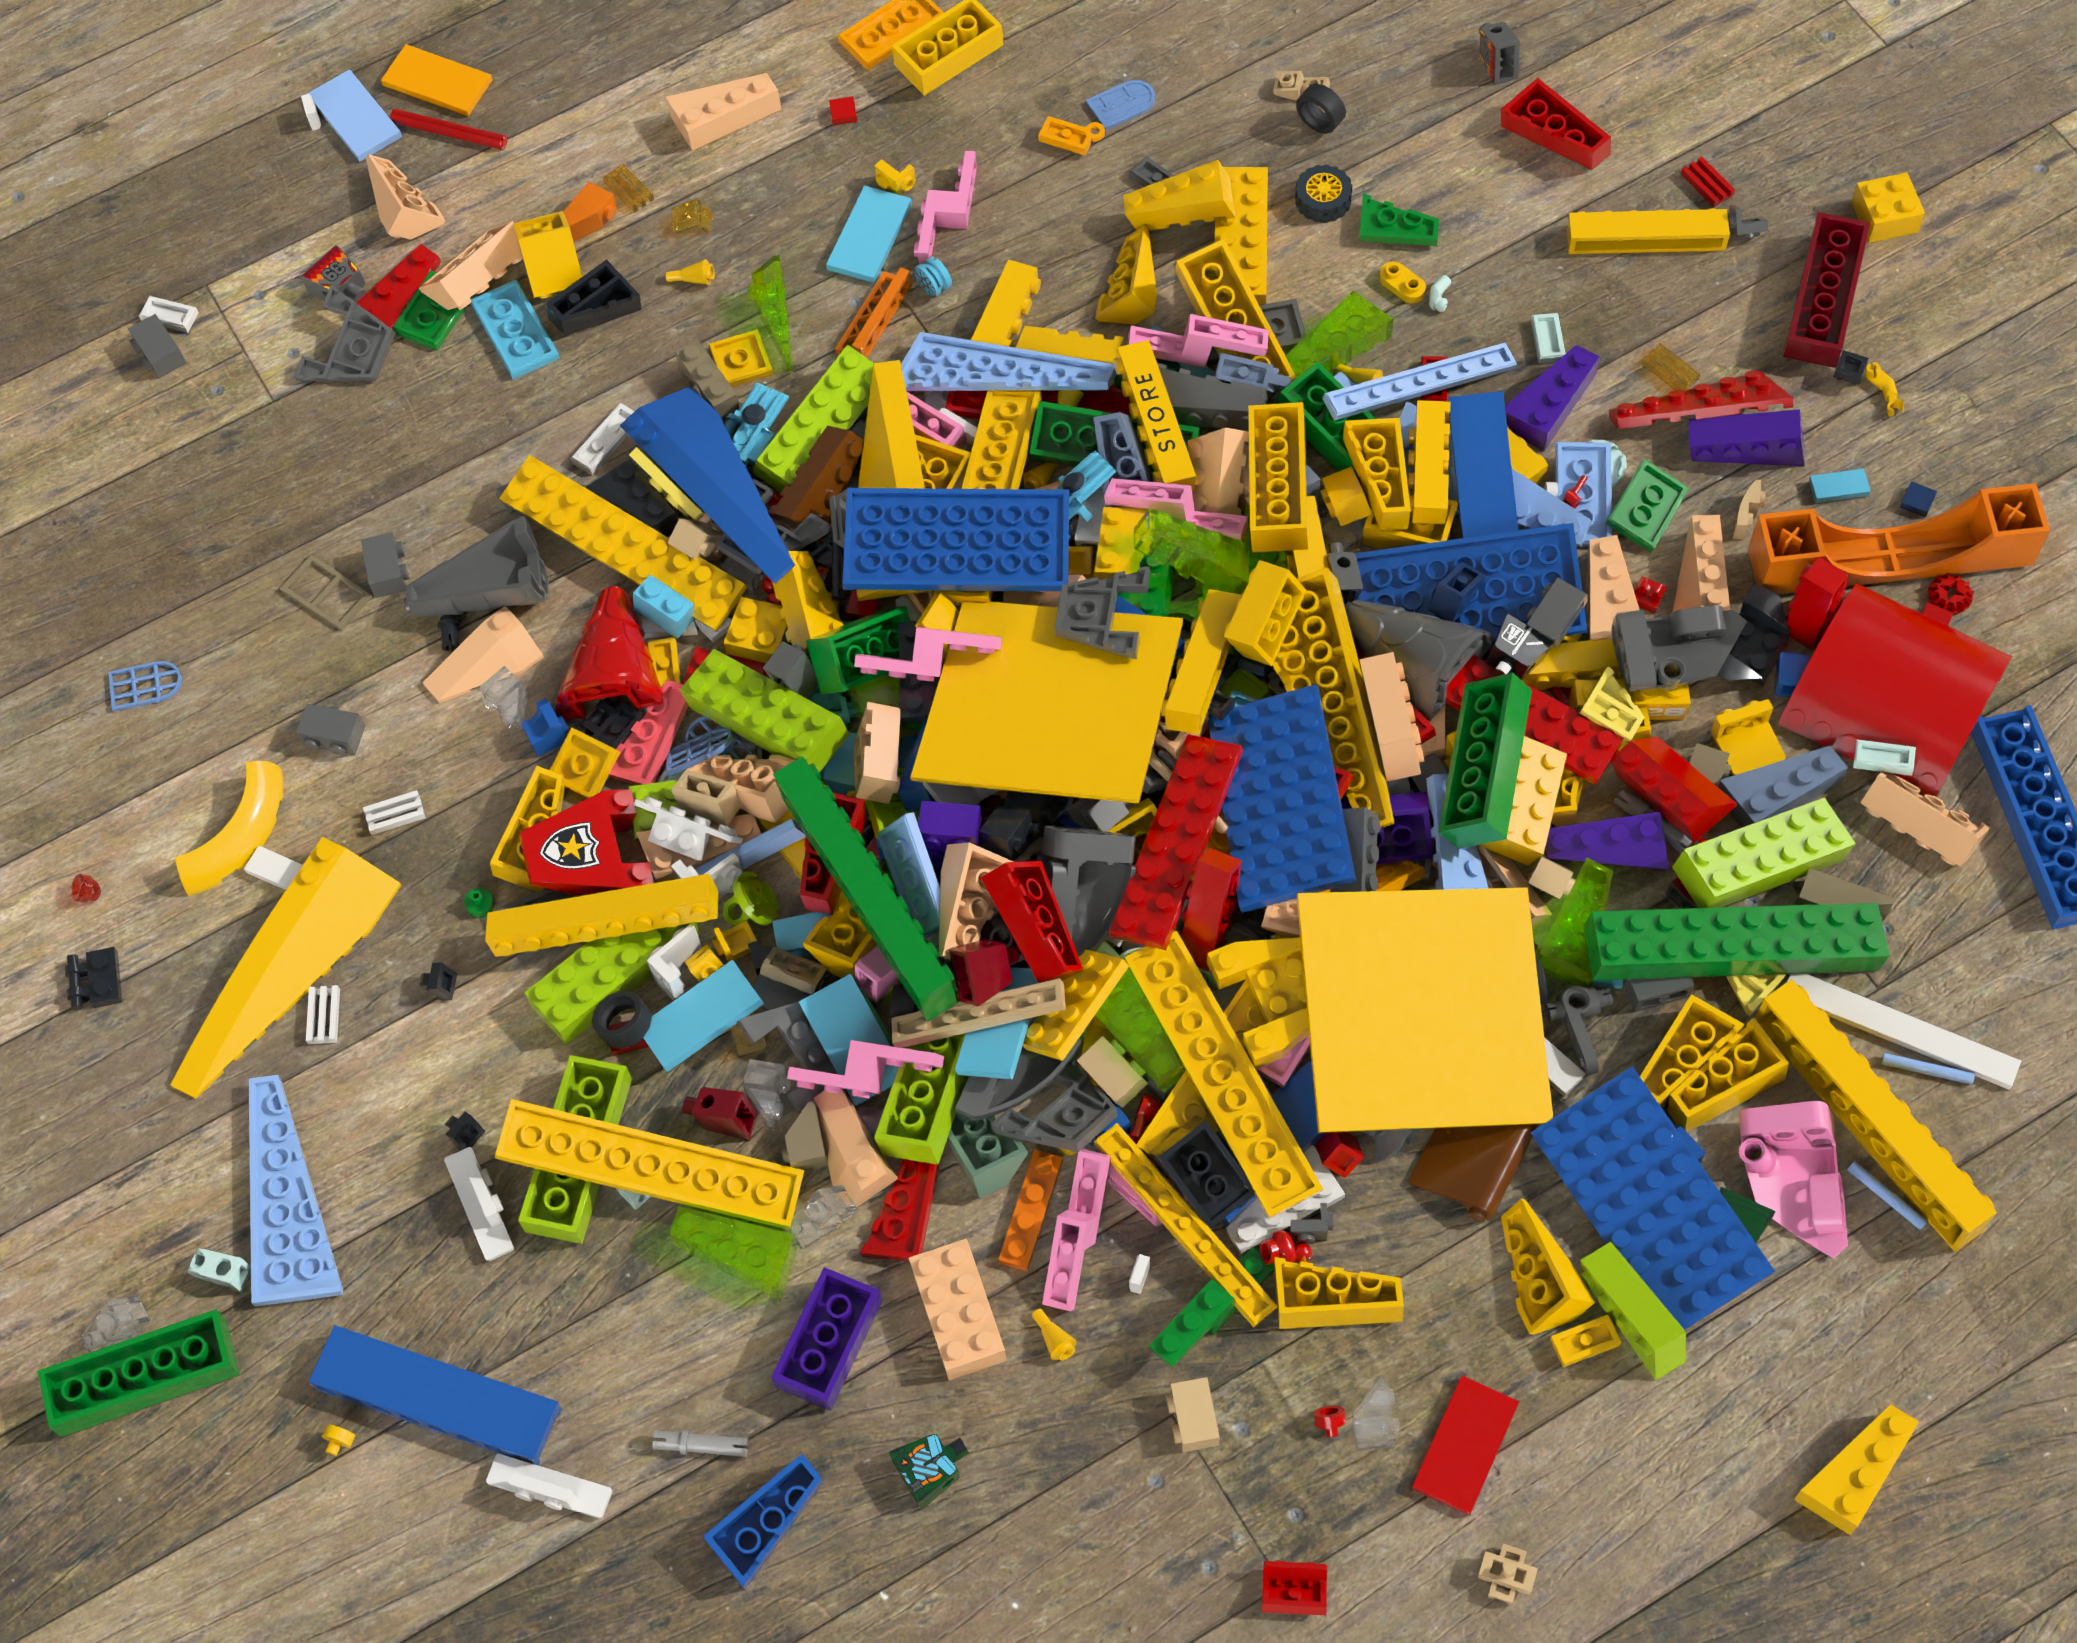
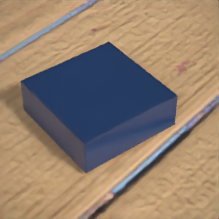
M1911 481L1900 508L1926 517L1937 491Z

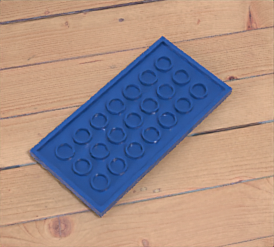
M847 488L843 590L1061 592L1062 585L1068 584L1069 490Z
M1574 523L1355 553L1363 590L1357 600L1402 607L1408 612L1435 617L1437 615L1428 611L1437 586L1461 562L1486 574L1484 581L1466 610L1454 622L1485 630L1491 633L1494 639L1507 614L1527 625L1526 617L1533 606H1539L1543 600L1541 598L1543 590L1548 583L1553 584L1557 577L1582 591ZM1584 608L1565 636L1588 633Z
M1317 684L1236 706L1222 721L1208 714L1211 739L1242 745L1243 754L1222 805L1224 820L1228 824L1226 831L1230 855L1242 860L1239 886L1236 890L1242 913L1296 899L1298 893H1318L1356 883L1320 691Z
M1633 1066L1531 1132V1135L1605 1244L1611 1242L1684 1330L1695 1325L1775 1273L1774 1268Z

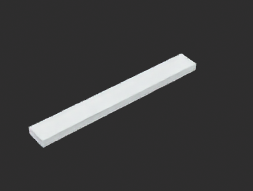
M1790 974L1788 981L1792 979L1797 986H1802L1808 992L1812 1003L1817 1008L1823 1009L1831 1018L1959 1070L1975 1073L1976 1077L2008 1090L2013 1085L2021 1063L2019 1059L1808 974Z

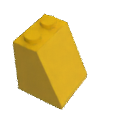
M563 211L513 223L534 298L551 297L555 292L565 290L582 277L570 227Z

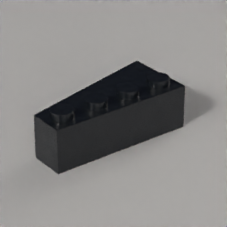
M1008 790L1004 805H997L979 830L980 847L1014 861L1044 832L1045 826L1053 824L1072 805L1074 797Z

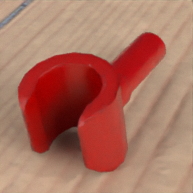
M1582 475L1575 487L1566 492L1563 499L1564 503L1574 509L1581 503L1582 499L1577 494L1587 481V476Z

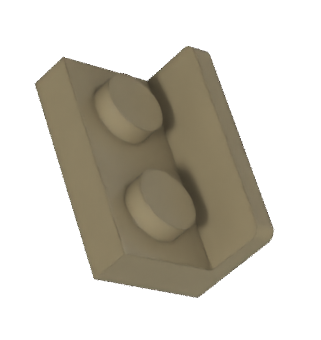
M773 947L761 966L760 974L774 981L797 988L802 992L814 994L817 989L821 990L828 967Z

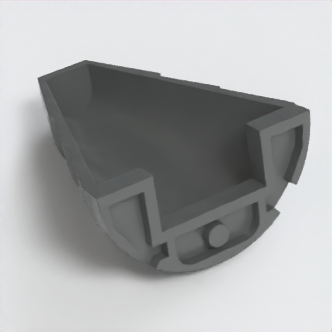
M522 516L512 520L481 541L474 543L450 560H445L406 586V598H404V605L408 613H413L416 617L462 615L463 612L485 611L493 608H503L504 606L533 605L548 600L550 586L544 560L539 557V552L536 548L538 546L537 541L525 517Z
M1354 600L1352 603L1348 602L1345 605L1354 644L1366 658L1394 652L1396 663L1402 662L1405 679L1400 681L1407 683L1410 695L1409 701L1429 721L1433 719L1446 703L1447 685L1473 655L1483 659L1490 651L1494 642L1493 635L1485 630L1442 620L1431 615L1408 612L1402 607L1362 600Z

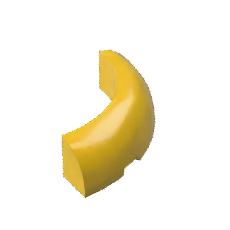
M1647 707L1639 708L1644 715V719L1631 740L1651 738V725ZM1623 741L1618 751H1620L1628 743ZM1565 768L1563 769L1551 823L1557 827L1577 824L1579 802L1584 790L1590 783Z
M268 761L246 762L244 794L231 820L215 837L204 845L175 857L178 873L188 896L206 891L222 883L223 878L236 869L241 870L248 863L258 846L263 847L276 824V814L280 801L283 798L282 770L275 763Z

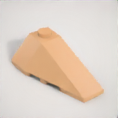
M971 843L947 845L940 881L939 957L951 961L950 948L979 941L981 937L980 931L986 920H991L995 906L980 877L1006 862L1013 861Z

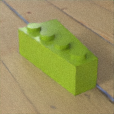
M1611 1242L1580 1260V1275L1588 1290L1593 1291L1601 1307L1610 1315L1655 1380H1658L1686 1362V1331Z

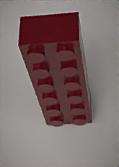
M1818 212L1811 234L1783 357L1832 368L1837 367L1843 349L1870 228L1869 222Z

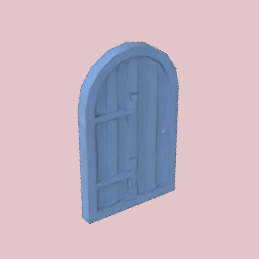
M1131 80L1086 99V104L1106 131L1149 111L1155 103V92L1148 83L1141 80Z

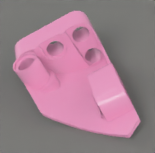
M1809 1101L1741 1110L1739 1112L1741 1135L1739 1156L1745 1164L1756 1203L1776 1211L1772 1220L1834 1259L1848 1247L1843 1183L1837 1164L1834 1115L1825 1102ZM1762 1151L1758 1159L1749 1160L1752 1153Z

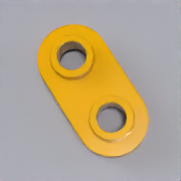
M1392 261L1385 263L1381 267V284L1400 299L1410 304L1418 303L1424 299L1426 292L1425 282L1404 265Z

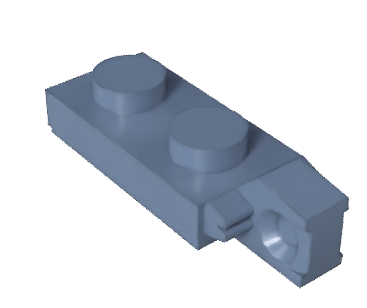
M1220 353L1215 377L1223 383L1229 384L1232 380L1266 388V393H1273L1274 389L1283 390L1291 382V377L1278 374L1279 369L1274 368L1272 364Z

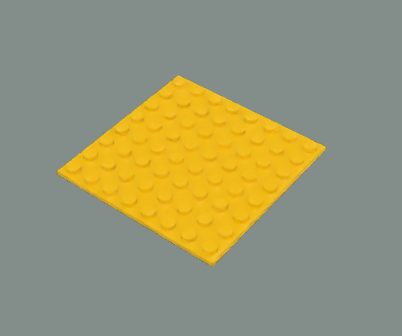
M963 601L954 631L1002 637L1001 649H995L994 654L977 652L978 647L967 646L966 651L948 649L912 770L911 781L1139 804L1183 625V618L1115 612L1112 631L1139 632L1140 642L1137 659H1131L1056 636L1054 628L1058 611L1057 607Z
M1528 888L1298 893L1296 895L1318 1133L1545 1124L1553 1118Z

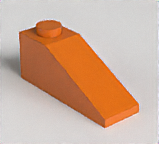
M588 182L563 211L570 227L573 242L603 228L615 216L617 206L612 193Z

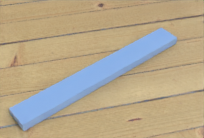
M1506 343L1331 391L1325 393L1322 399L1335 421L1510 371L1516 367L1517 363Z

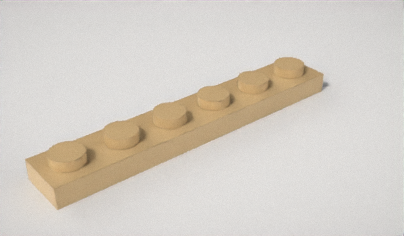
M1059 978L1000 992L978 1007L958 1002L957 1005L929 1022L925 1020L920 1011L891 1018L892 1044L895 1047L904 1048L1066 1010L1064 983Z

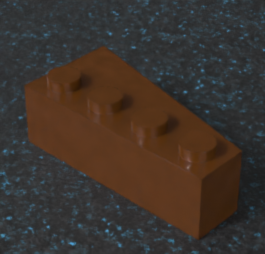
M827 426L809 451L810 458L804 465L800 464L795 472L797 477L790 486H785L780 494L782 496L777 506L772 505L768 513L794 530L811 513L830 525L832 521L829 497L832 495L836 496L845 491L863 450L864 440L850 430Z

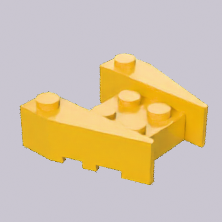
M1300 937L1234 942L1207 954V965L1218 989L1220 990L1246 979L1266 1022L1262 1026L1243 1033L1242 1043L1255 1069L1282 1059L1295 1045L1309 1036Z

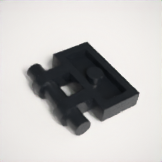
M614 696L607 697L604 701L600 700L596 704V710L588 719L584 718L578 731L586 735H592V738L616 749L620 743L624 744L632 733L631 728L637 721L640 722L644 714L624 701L615 709L613 706L618 700ZM604 717L607 718L600 727L597 726Z
M115 947L86 952L87 963L79 964L78 955L70 954L67 956V965L64 969L65 977L69 981V988L66 990L67 1000L70 1001L71 1010H81L83 1008L82 1000L90 999V1004L93 1008L122 1002L118 951ZM88 976L89 986L81 987L80 977Z

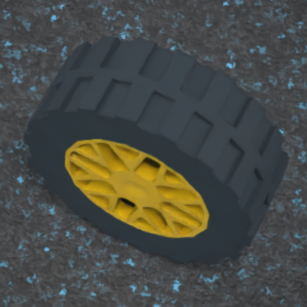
M1324 164L1323 166L1315 165V167L1308 168L1304 173L1300 174L1296 182L1295 204L1300 214H1303L1305 218L1311 219L1313 222L1328 223L1329 221H1336L1340 217L1342 218L1345 212H1348L1350 209L1352 184L1346 172L1339 170L1336 166L1332 167Z

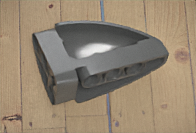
M1045 826L1042 853L1047 855H1038L1036 861H1042L1079 957L1086 949L1096 951L1110 934L1109 930L1129 880L1136 872V867L1132 865L1136 836L1081 828Z
M1038 1016L1030 1018L1028 1028L1035 1022ZM1089 1024L1063 1061L1028 1051L1022 1046L1013 1079L969 1076L956 1105L955 1112L978 1120L1000 1114L1008 1108L1012 1109L1032 1098L1047 1087L1064 1070L1078 1050Z

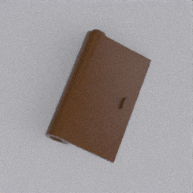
M1539 1124L1435 1128L1408 1183L1411 1186L1463 1203L1469 1217L1475 1221L1485 1222V1220H1492L1533 1137L1531 1132L1536 1130Z

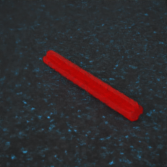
M396 108L392 109L390 119L394 124L501 150L505 149L507 145V138L503 134Z

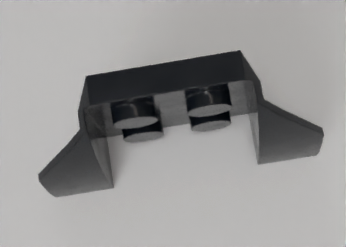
M1755 582L1744 599L1739 613L1747 623L1717 675L1728 682L1751 680L1764 686L1778 661L1780 653H1783L1790 638L1788 635L1790 631L1779 595Z

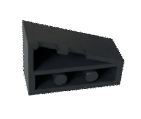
M607 259L546 303L548 319L564 336L642 310L640 294Z
M631 458L586 486V489L666 537L672 534L678 522L674 510L655 487L650 484L649 480Z

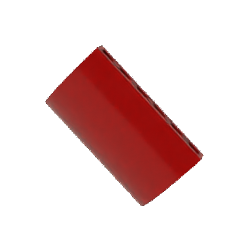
M1856 583L1824 633L1777 724L1824 747L1831 746L1836 753L1853 761L1857 740L1916 747L1912 776L1892 774L1920 789L1919 793L1937 797L1997 683L2000 682L2013 656Z

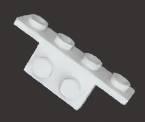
M646 796L645 801L638 799L634 801L633 805L656 813L648 841L696 860H702L710 834L729 842L742 844L743 838L735 835L736 830L720 824L719 828L710 825V819L695 815L694 819L687 817L686 810L675 806H670V809L661 807L662 801Z
M468 1147L446 1157L444 1161L486 1261L490 1262L513 1251L514 1246L499 1213L504 1208L498 1195L491 1194L489 1186L493 1185L487 1169L481 1170L473 1149Z
M501 1454L495 1456L486 1479L488 1485L514 1492L515 1496L520 1499L532 1501L534 1498L543 1501L545 1506L555 1510H562L563 1507L599 1519L603 1518L612 1495L610 1487Z

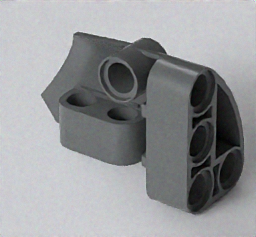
M1719 605L1681 609L1672 612L1667 617L1646 619L1644 610L1616 613L1611 628L1612 640L1619 670L1628 691L1656 688L1673 690L1679 685L1717 676L1747 621L1734 610L1723 611L1722 606ZM1664 670L1674 671L1677 677H1667Z

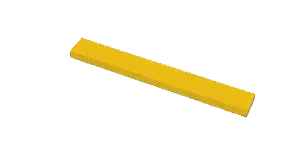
M1118 1123L1094 1141L1095 1147L1102 1154L1111 1155L1109 1163L1204 1272L1235 1298V1307L1253 1328L1277 1308L1275 1302Z

